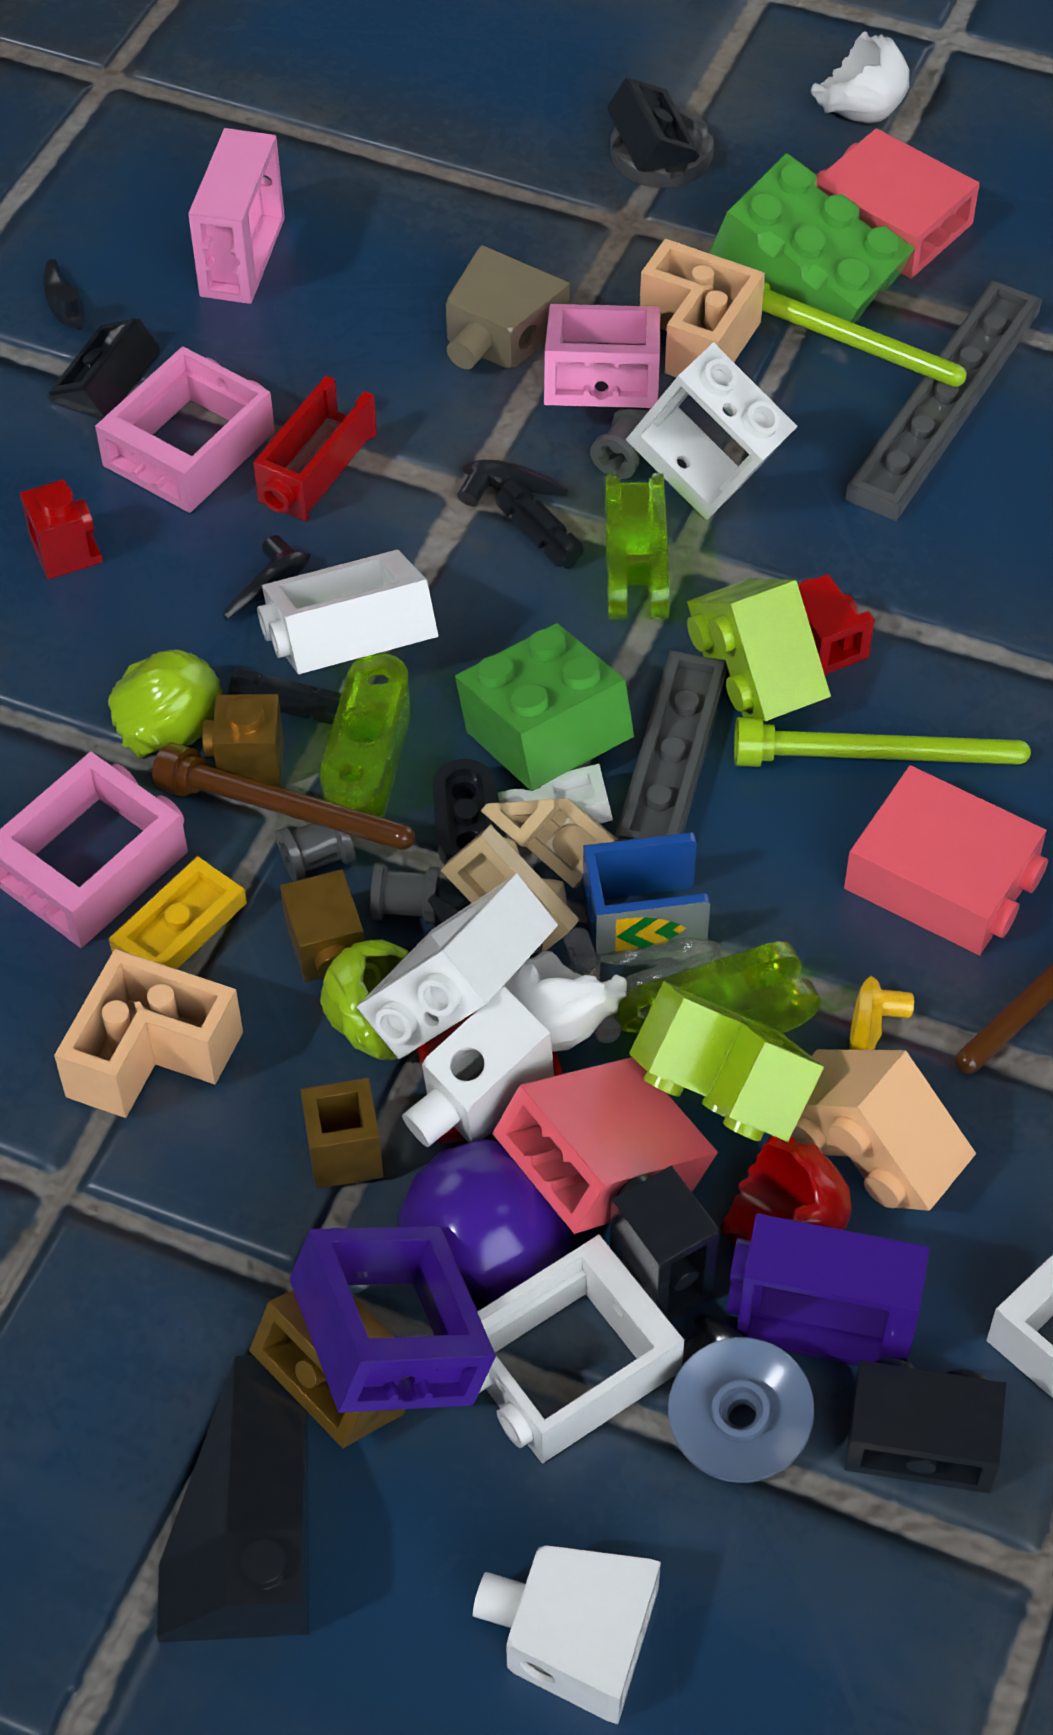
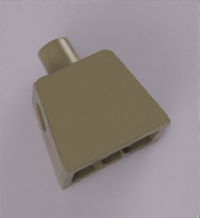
M482 245L476 251L447 299L446 324L447 338L450 341L447 346V354L449 358L462 369L473 368L481 358L505 368L517 367L546 344L550 304H570V283Z

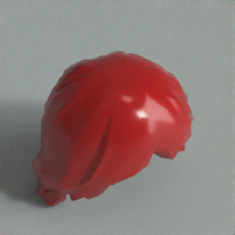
M771 1135L764 1142L762 1151L757 1155L756 1163L751 1164L748 1169V1178L739 1183L740 1194L735 1195L732 1202L733 1205L730 1207L729 1213L723 1219L721 1225L722 1234L729 1238L734 1247L736 1246L737 1238L751 1240L756 1213L845 1230L852 1210L850 1187L837 1167L815 1144L799 1143L792 1136L787 1142Z

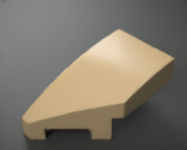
M569 798L489 803L481 810L521 847H527L572 888H578L583 882V845L618 841L615 836Z

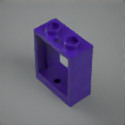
M756 1213L751 1240L737 1238L730 1274L731 1285L726 1313L739 1315L737 1331L744 1337L766 1341L785 1352L859 1366L860 1360L875 1362L883 1358H895L908 1362L920 1312L930 1247Z
M441 1226L309 1229L289 1280L338 1413L473 1405L496 1358V1354ZM413 1283L434 1336L368 1338L348 1285Z

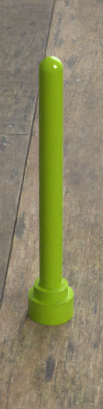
M764 282L762 311L949 386H960L966 380V371L959 364L771 291L769 283Z
M737 717L734 734L735 766L760 767L762 761H773L774 755L1015 765L1024 764L1031 755L1029 745L1022 740L775 731L774 724H763L762 718Z

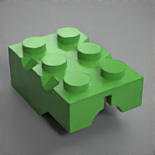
M786 153L727 212L709 253L765 272L764 282L769 283L771 291L856 323L876 297L878 291L883 290L885 292L901 275L915 248L886 226L870 227L860 219L858 205L843 194L827 195L818 188L817 175Z

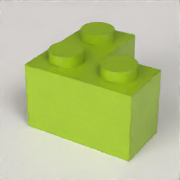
M750 578L687 601L691 617L687 620L691 641L698 651H702L704 657L726 660L730 677L726 680L727 692L733 706L737 711L742 712L743 717L762 718L763 721H768L831 697L797 580Z
M663 981L629 1052L647 1071L643 1078L647 1083L677 1097L681 1096L684 1088L703 1095L702 1104L713 1112L724 1116L723 1124L726 1127L755 1141H760L764 1132L787 1142L789 1141L824 1069L822 1064L779 1030L666 981Z

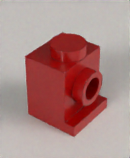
M65 479L20 492L30 541L47 580L103 563L101 552L92 535L94 525L88 506L83 498L74 501L72 490L67 486Z
M829 574L818 578H809L798 583L824 675L869 658L875 620L871 613L866 611L859 614L854 599L848 593H842Z

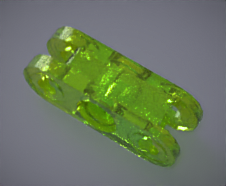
M652 473L649 483H620V478H617V474H605L608 619L627 620V585H648L650 620H668L669 565L664 474Z
M376 653L361 657L352 664L347 673L320 768L323 800L384 818L411 719L408 670L404 662L396 656ZM374 675H384L389 678L385 684L372 685L367 682Z
M777 941L640 985L626 993L627 996L618 1005L617 1013H613L620 1029L625 1032L638 1033L663 981L777 1029L781 1033L797 1028L811 1019L818 1011L821 1000L810 980L797 977L802 969V965L794 947L788 942ZM648 1006L646 1007V1011H640L643 1007Z

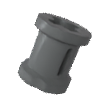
M633 407L617 408L610 430L607 434L597 437L590 447V456L599 470L616 479L632 477L639 466L640 454L626 441V438L649 412L648 410Z
M313 823L292 831L288 828L275 831L277 845L284 865L293 881L305 879L306 872L341 860L346 865L356 860L353 842L349 834Z
M375 863L370 895L371 920L382 921L384 915L423 917L426 924L436 925L437 914L427 900L432 894L440 898V868L429 867L426 873L388 870L385 863Z

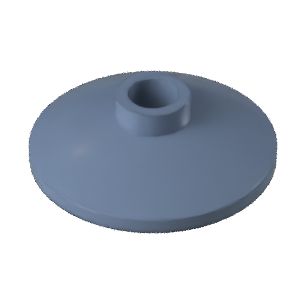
M734 1337L719 1340L703 1347L685 1362L676 1375L671 1387L668 1401V1416L671 1431L679 1449L695 1467L707 1475L723 1481L749 1483L764 1480L778 1474L800 1455L812 1431L814 1400L806 1375L789 1354L763 1340ZM740 1405L751 1407L756 1412L754 1422L747 1427L733 1425L729 1421V1415L735 1407Z

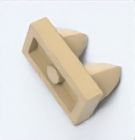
M489 825L454 855L441 869L444 875L471 903L517 873L558 924L542 943L543 949L541 952L547 951L567 935L580 920L567 906L563 881L541 879L519 855L516 841L502 837L492 825Z

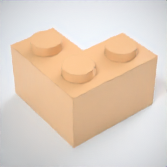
M666 238L641 271L640 306L660 307V329L667 331L665 374L677 378L713 342L735 362L761 323L765 272Z
M114 949L54 1054L66 1098L126 1118L155 1065L216 1085L243 1034L236 989Z
M817 1049L811 1057L822 1064L824 1069L791 1136L799 1143L815 1144L824 1155L849 1157L865 1179L864 1187L866 1191L884 1207L930 1211L976 1155V1152L906 1050Z

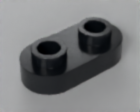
M457 759L440 767L433 778V802L438 855L442 863L446 865L454 855L489 825H492L499 834L500 827L481 812L486 804L497 803L495 779L491 770L483 763L472 759ZM461 796H469V797L472 798V799L465 798V799L457 800V798H458V797H461Z

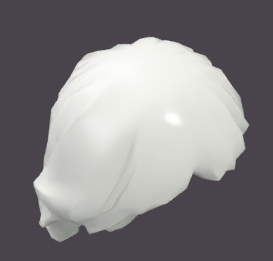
M864 31L856 39L853 48L850 49L849 56L845 57L842 61L841 68L834 69L832 72L833 77H828L825 82L821 84L814 83L811 93L816 98L817 103L824 108L825 113L835 112L857 122L869 124L879 122L888 117L905 97L909 88V68L894 40L890 37L884 38L882 34L879 37L876 35L869 37L868 33Z
M543 951L535 958L530 959L529 957L504 985L551 1033L552 1051L569 1050L589 1038L605 1017L617 1013L620 1001L627 996V981L624 977L614 975L611 980L599 982L595 976H582L564 966L551 951Z

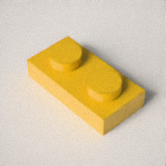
M197 856L109 938L111 951L113 953L114 949L178 969L247 904L245 889Z

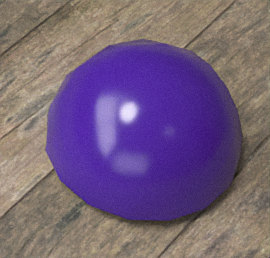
M480 1139L440 1151L416 1174L398 1213V1227L441 1226L465 1284L473 1293V1297L486 1305H489L569 1254L575 1244L574 1233L499 1141Z

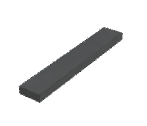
M991 281L938 356L961 365L966 371L965 382L960 386L952 387L924 376L847 485L846 501L894 521L899 519L1038 316L1042 299L999 282Z

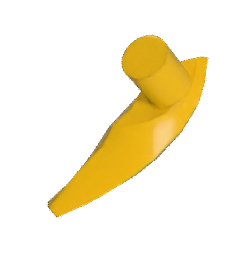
M873 976L867 978L861 986L856 1000L850 1032L849 1050H875V1046L882 1035V1016L910 1018L914 1010L913 994L911 992L883 990Z

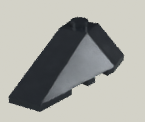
M254 1355L235 1356L159 1562L157 1639L159 1643L309 1635L308 1412Z

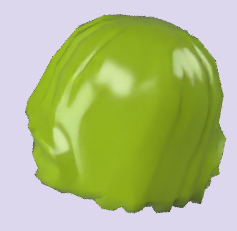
M178 649L160 651L152 654L147 659L129 665L122 679L116 682L108 698L112 725L116 727L117 734L123 739L122 746L129 748L138 758L143 759L152 752L160 751L168 743H177L184 746L193 744L203 736L204 720H214L216 695H221L223 691L220 687V679L206 661L199 659L192 653Z
M369 940L354 943L350 948H345L331 962L324 977L320 1003L332 1027L345 1035L355 1049L380 1060L398 1059L397 1056L358 1010L357 1006L409 952L385 940Z

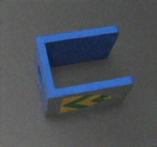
M694 833L583 845L582 894L596 963L702 950L707 947L710 901L707 894L606 906L604 904V899L692 888L694 886L697 847Z

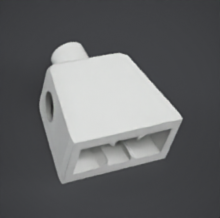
M504 986L485 1006L478 1009L426 1057L422 1063L427 1095L402 1115L407 1127L426 1147L432 1145L453 1126L468 1142L484 1139L494 1131L520 1085L554 1077L551 1033Z
M547 1545L542 1546L536 1551L526 1584L489 1572L484 1573L475 1598L473 1617L511 1628L506 1645L507 1668L511 1672L606 1721L618 1724L659 1590L661 1562L648 1558Z

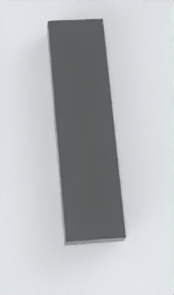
M670 650L615 834L618 841L684 833L728 676L726 661Z

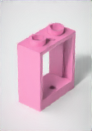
M224 128L188 213L200 297L252 304L285 219L276 135Z
M550 304L545 344L544 405L652 408L658 401L660 307ZM603 381L607 383L608 388L601 392L595 388V384Z
M183 346L95 425L102 465L188 513H191L275 433L270 391L266 390L258 382L247 380L222 367L215 360L203 357ZM190 400L229 420L193 456L153 436Z
M90 751L0 829V888L82 949L188 853L183 827V814L167 797L163 795L155 797L139 786L136 779L126 768L116 763L111 766ZM101 800L143 831L81 887H78L37 857L36 854L95 802Z

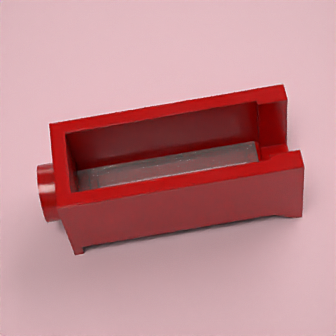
M325 375L253 462L258 502L275 512L286 513L307 522L310 519L309 512L365 442L377 435L374 394L364 391L356 400V405L348 415L338 412L335 379Z

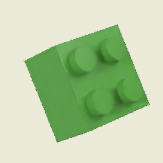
M558 623L535 632L529 638L496 655L489 656L478 664L455 675L467 733L531 791L634 737L625 678Z

